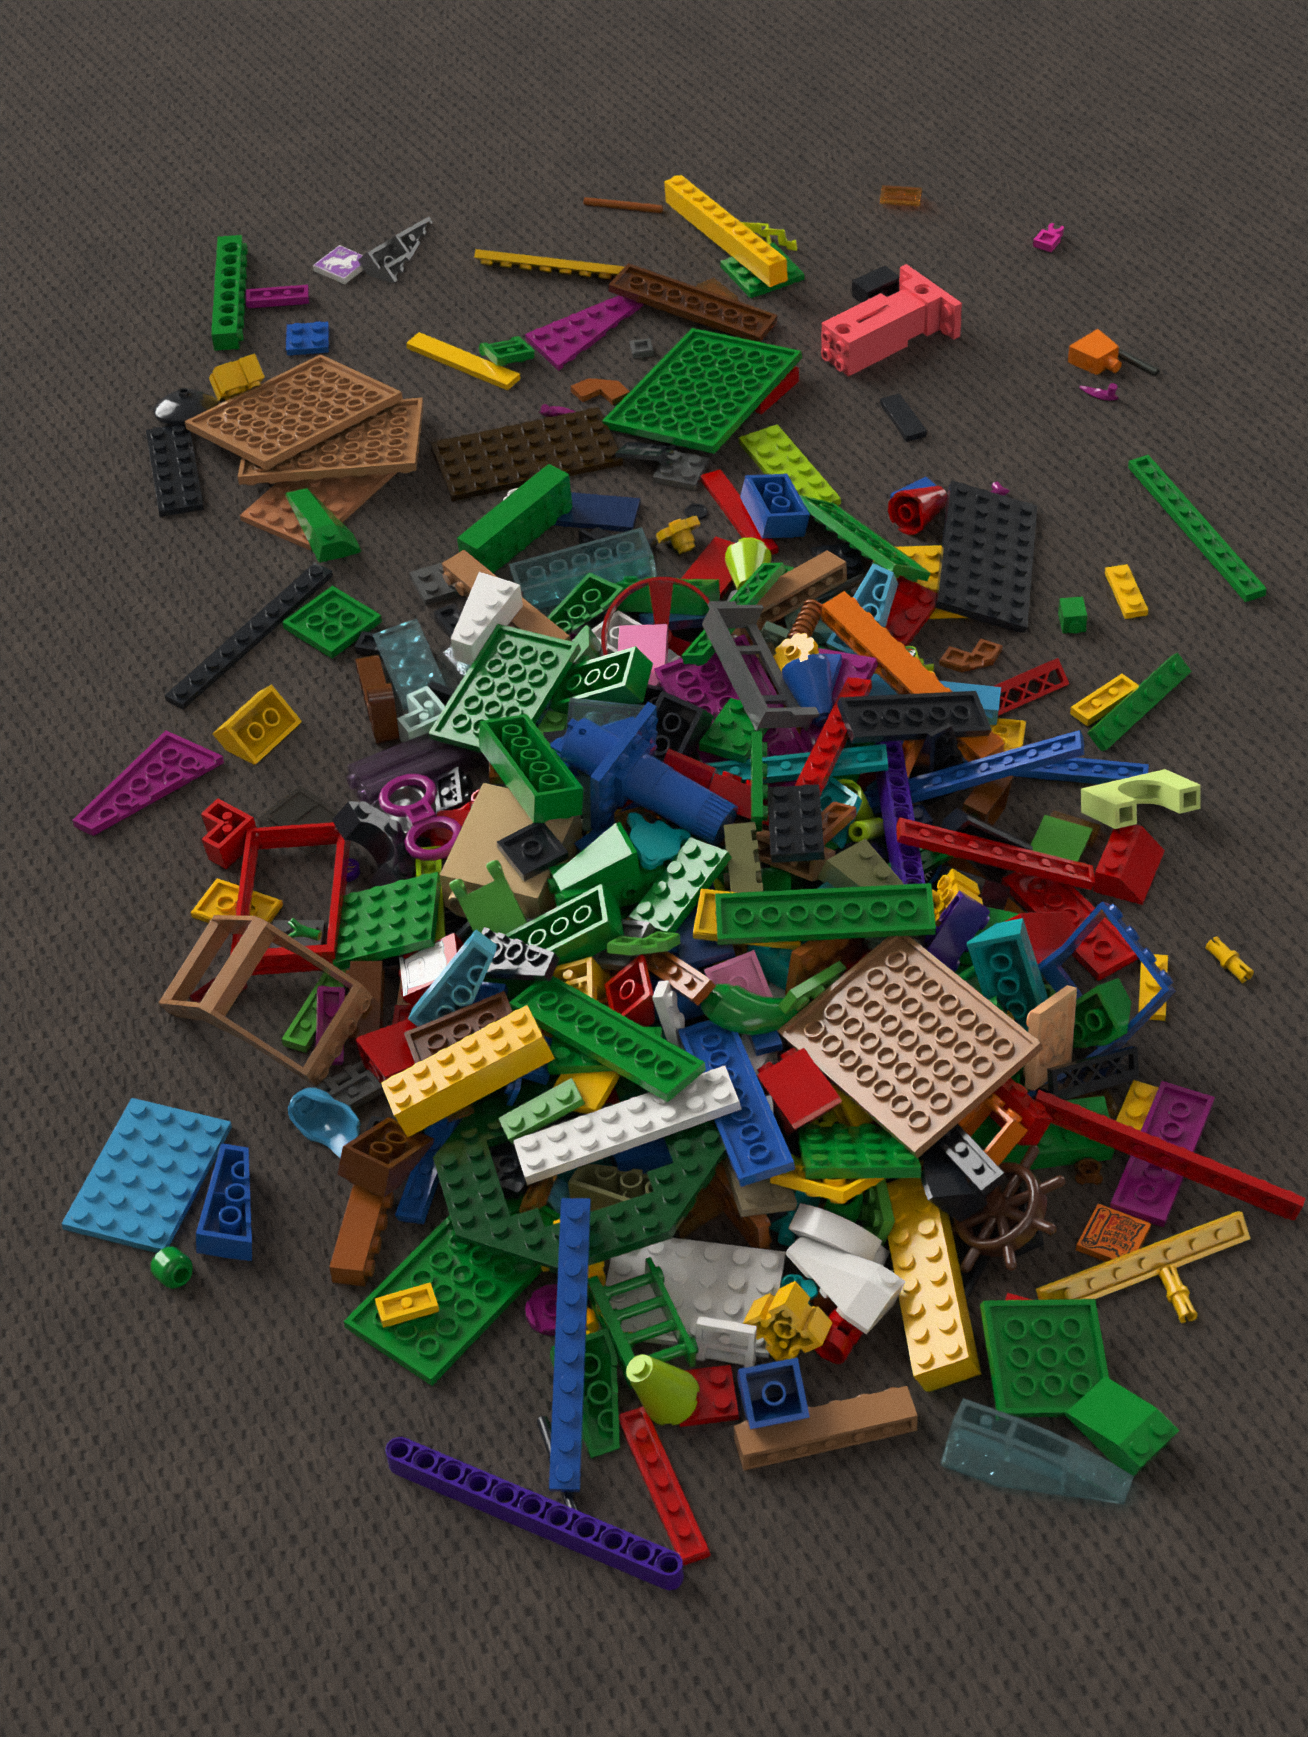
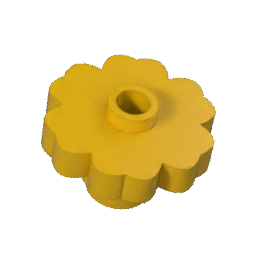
M697 516L683 520L677 519L668 524L669 527L660 530L655 535L659 544L671 541L674 550L682 554L695 548V539L691 531L700 527V521Z
M797 633L791 639L783 640L776 647L775 651L777 654L773 657L782 673L783 667L797 658L800 659V662L808 660L807 655L819 654L818 644L806 633Z

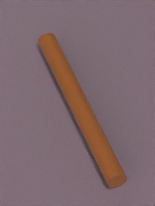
M584 198V205L654 213H662L663 205Z

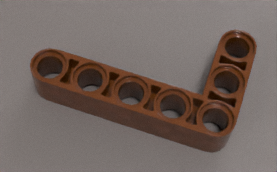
M379 655L355 659L375 743L399 740L391 683L386 684Z

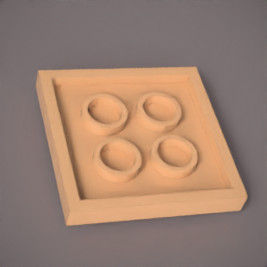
M1065 986L1031 1010L1027 1016L1028 1032L1041 1042L1043 1050L1024 1066L1023 1076L1025 1077L1026 1089L1035 1091L1047 1082L1048 1068L1072 1062L1076 987Z

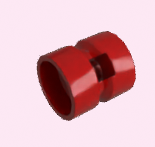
M834 1309L828 1317L833 1322L822 1346L814 1350L820 1357L834 1364H842L864 1332L843 1319Z

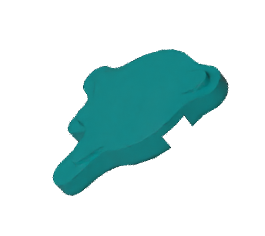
M629 813L627 817V823L631 828L629 839L637 851L640 865L645 869H655L657 866L662 865L664 860L672 861L679 852L680 845L685 844L691 837L690 832L687 830L672 829L663 821H656L655 824L648 823L638 813Z

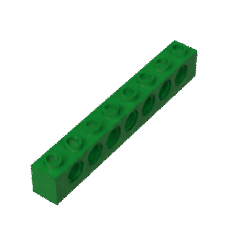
M242 235L217 237L211 331L214 351L239 349L240 341H243L244 291H246V255H248L247 243H243Z

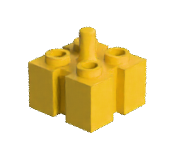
M255 353L240 358L237 361L219 365L214 368L213 373L209 376L218 401L223 399L227 401L255 386H261L260 382L265 378Z
M953 868L947 875H943L937 884V892L932 890L935 925L937 927L941 924L939 922L940 915L959 890L983 905L982 898L978 897L980 894L978 884Z
M794 1281L778 1289L776 1296L769 1293L754 1300L743 1324L757 1326L756 1339L764 1338L767 1342L765 1349L776 1361L796 1358L800 1349L807 1353L822 1346L833 1322L818 1306L814 1307L808 1304L810 1296Z

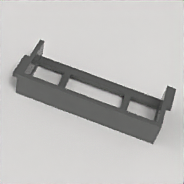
M710 601L708 604L710 609L702 625L755 730L758 731L759 728L803 727L807 731L813 718H818L819 712L816 707H799L785 684L782 673L756 625L764 609L763 605H737L735 601ZM728 628H746L754 646H736ZM742 654H759L780 695H761L741 656ZM766 704H785L786 708H768Z

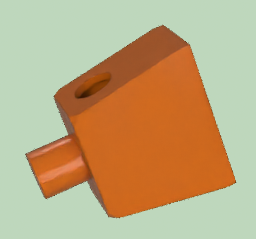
M1099 329L1069 346L1068 362L1095 375L1106 369L1117 373L1122 366L1121 361L1118 360V345Z

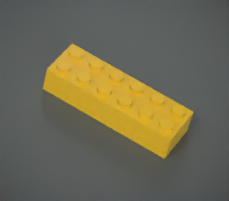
M526 1005L521 1009L513 1011L506 1017L487 1025L476 1033L464 1037L461 1041L440 1050L429 1058L417 1062L399 1074L391 1076L381 1084L395 1118L407 1137L555 1058L533 1014Z

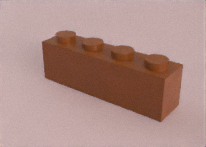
M353 1184L329 1266L332 1283L366 1286L368 1277H373L375 1271V1260L373 1258L374 1254H379L381 1249V1237L379 1236L380 1232L385 1231L387 1228L388 1216L386 1211L387 1208H392L393 1192L383 1198L372 1194L371 1191L359 1185Z

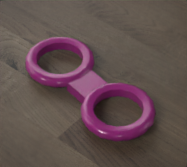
M406 774L392 779L381 789L378 797L380 807L389 815L406 817L412 827L406 834L404 844L406 851L412 857L422 861H436L449 856L462 826L452 818L436 816L431 805L435 801L437 789L435 783L429 777L420 774ZM418 785L426 790L424 797L420 801L408 806H398L389 801L390 796L397 789L404 786ZM445 828L453 833L452 839L440 848L423 849L415 844L417 838L429 829Z

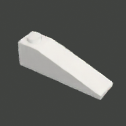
M803 1236L799 1237L785 1253L806 1278L813 1279L821 1287L819 1292L824 1298L830 1297L838 1306L836 1309L838 1314L865 1334L894 1306L906 1282L881 1264Z

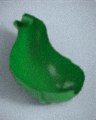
M716 984V987L709 993L707 998L701 1002L703 1013L709 1018V1021L724 1029L748 1035L766 1034L779 1030L802 1010L797 1011L793 1009L785 1014L778 1007L784 998L761 996L739 985L733 986L731 984ZM810 999L809 1002L803 1008H805L813 1000Z

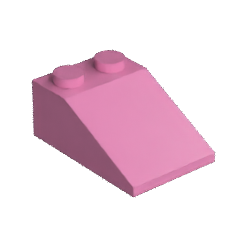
M668 624L619 626L618 651L636 646L653 662L648 684L661 687L654 668L668 663Z

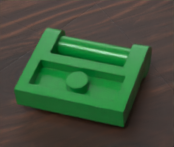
M519 336L512 337L511 340L491 344L485 342L479 345L480 354L487 356L497 366H505L513 362H524L528 359H533L535 355V350Z

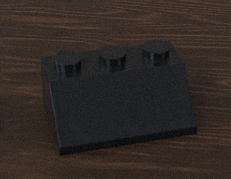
M958 808L945 817L942 822V828L1033 850V846L1021 838ZM983 864L999 873H1006L1008 871L1000 867Z

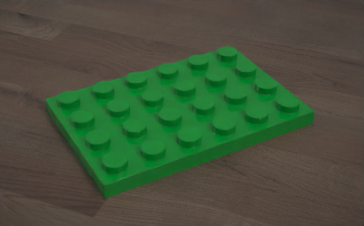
M497 624L429 731L430 738L435 741L483 753L479 748L480 721L527 714L533 723L536 724L581 651L579 643Z

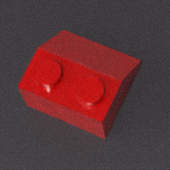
M640 954L604 985L609 1008L642 1027H649L655 1022L653 990L645 956Z

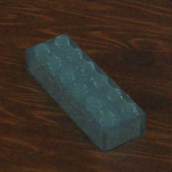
M642 527L509 564L513 583L520 585L522 597L536 609L561 603L589 572L614 584L622 581L625 576H637V579L657 576L653 553Z

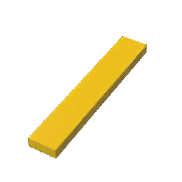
M420 332L406 343L407 349L507 391L520 380V374L515 371L497 366L493 362Z

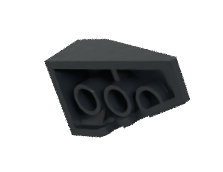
M949 723L928 733L911 770L910 778L964 763L962 759L963 754L958 749V741ZM954 792L923 800V802L929 806Z
M935 1143L918 1157L920 1165L924 1167V1170L921 1171L920 1179L929 1202L960 1223L988 1205L985 1196L981 1194Z

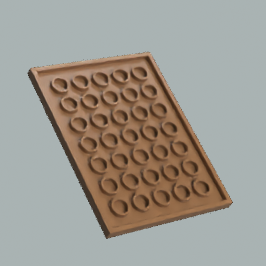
M320 354L262 383L261 386H255L185 421L187 430L264 469H270L284 460L291 459L297 453L306 451L311 446L324 442L327 438L343 432L344 429L376 415L379 411L394 406L395 403L403 400L401 391Z
M423 398L403 399L395 403L394 406L379 411L376 415L344 429L343 432L327 438L324 442L311 446L306 451L297 453L291 459L284 460L270 469H264L241 458L238 472L239 485L246 484L251 486L267 482L275 484L280 481L298 482L305 479L321 480L323 478H344L345 476L355 475L363 477L368 474L386 475L393 472L409 473L416 471L424 408Z
M910 936L887 937L777 1030L779 1036L792 1048L795 1047L796 1051L805 1048L823 1075L916 1158L920 1157L1043 1050L1040 1041Z

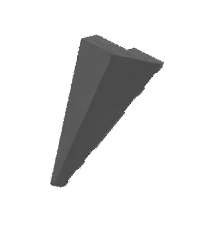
M430 217L423 219L360 257L358 261L367 275L395 283L398 280L396 278L397 274L402 273L404 270L402 267L404 262L411 259L420 244L418 241L420 236L426 234L425 228L433 223Z

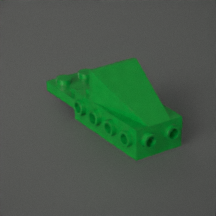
M618 822L569 862L549 867L550 878L547 879V886L550 894H554L558 907L603 884L619 902L620 908L640 902L653 886L652 883L657 881L671 861L664 860L662 865L652 870L643 868L640 865L635 847L622 824ZM693 834L691 835V838H694V839H696V840L702 841L700 838L696 837L695 835H693Z

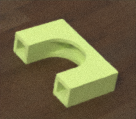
M1164 769L1081 789V813L1114 829L1137 824V804H1156L1179 814L1201 809L1200 784Z

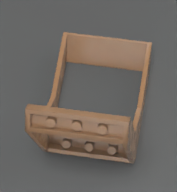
M214 915L158 1004L176 1017L203 1020L249 1043L313 1086H317L327 1077L331 1064L341 1054L344 1043L349 1035L355 1031L357 1022L363 1012L368 1010L373 996L361 983L269 922L257 916ZM243 934L201 1003L187 1001L228 935ZM271 943H275L300 955L351 989L303 1067L225 1017Z

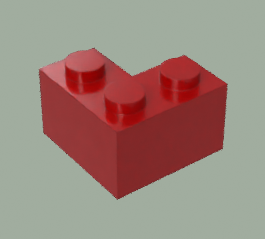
M216 799L201 813L207 830V834L201 840L208 859L227 869L244 853L247 828L257 827L252 816L220 799Z

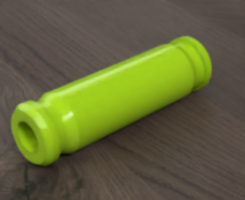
M872 818L853 822L848 828L850 839L860 842L864 839L871 840L883 837L885 835L883 819Z

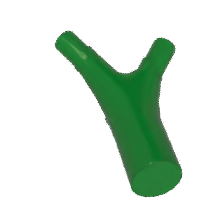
M295 918L288 922V925L295 930L288 935L291 938L307 937L319 941L322 937V931L304 926Z

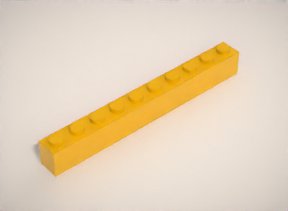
M682 175L674 176L672 179L664 181L666 202L769 287L788 281L787 259Z

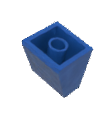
M798 1358L738 1369L737 1379L750 1430L810 1418Z

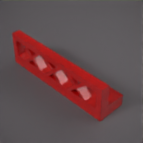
M1059 658L994 685V687H1001L1000 694L1003 693V696H1000L1001 702L998 716L1069 685ZM1053 670L1056 671L1061 682L1056 685L1047 682L1049 672ZM1030 680L1040 683L1038 693L1035 694L1027 690ZM1010 689L1021 692L1018 702L1015 703L1007 699Z

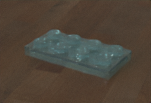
M417 618L373 634L374 641L403 710L408 709L406 695L427 686L431 681L446 686Z

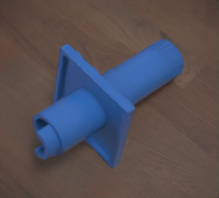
M647 702L621 737L587 718H583L579 722L572 718L561 741H554L550 746L551 749L561 754L562 761L590 776L591 828L597 832H600L604 826L610 825L614 819L615 811L618 807L622 808L628 799L647 810L657 813L715 847L725 838L724 825L733 824L737 817V805L675 771L673 767L655 757L657 749L656 737L658 734L656 731V724L658 722L656 717L657 706L650 702Z

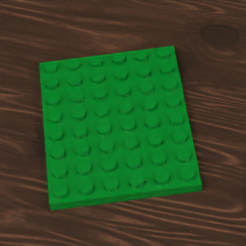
M692 328L602 420V423L607 425L610 430L715 454L802 359V352Z

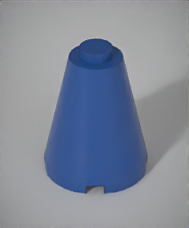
M811 654L807 655L808 660L800 662V659L797 658L786 664L782 669V678L800 707L817 708L819 716L818 718H813L811 724L821 727L824 726L833 708L830 662L825 655Z

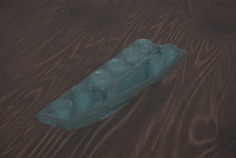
M964 1398L952 1422L941 1459V1466L995 1486L1124 1504L1134 1476L1108 1460L1062 1436L1023 1419Z

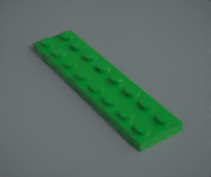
M799 495L809 514L815 517L814 520L816 522L827 525V530L837 533L839 539L850 542L849 546L862 551V556L874 560V564L893 572L896 578H899L901 575L913 582H917L918 579L928 581L931 572L841 507L832 502Z
M931 883L715 894L718 945L936 934Z
M552 976L551 981H536L509 1002L512 1011L527 1005L540 1028L666 1102H669L706 1071L704 1061L555 976Z

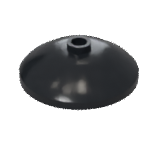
M181 388L160 399L154 406L153 411L155 418L163 423L186 425L185 421L217 406L218 401L208 393L195 389Z

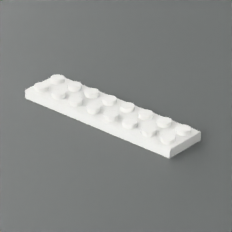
M722 1066L702 1073L669 1102L648 1092L513 1141L527 1185L741 1110L742 1108L726 1067Z

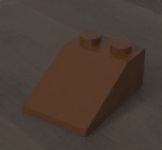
M388 1117L342 1147L337 1175L347 1179L352 1184L371 1191L374 1195L384 1198L403 1183L433 1145L434 1138L421 1132L407 1137L398 1121Z

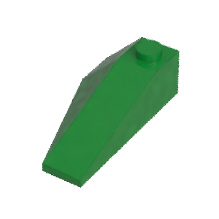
M307 488L286 493V498L319 563L351 556L362 551L354 534Z
M589 572L547 618L565 633L569 634L608 609L616 597L624 591V588Z
M1119 978L1098 985L1076 999L1073 1048H1087L1096 1045L1106 1046L1127 1034L1131 1000Z
M607 1328L586 1335L582 1438L591 1459L620 1448L617 1354ZM552 1346V1347H551V1351H550V1358H551L553 1367H554L555 1346Z

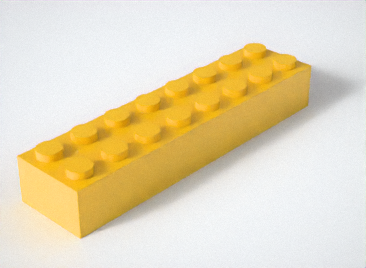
M900 1178L886 1183L895 1223L888 1236L894 1274L906 1281L899 1294V1301L913 1376L925 1392H929L981 1375L949 1215L928 1201L920 1178Z

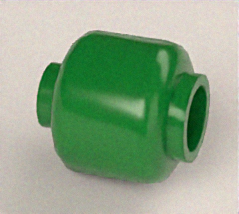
M165 1247L155 1254L150 1268L155 1279L164 1286L174 1289L183 1286L189 1281L193 1272V1263L178 1248Z

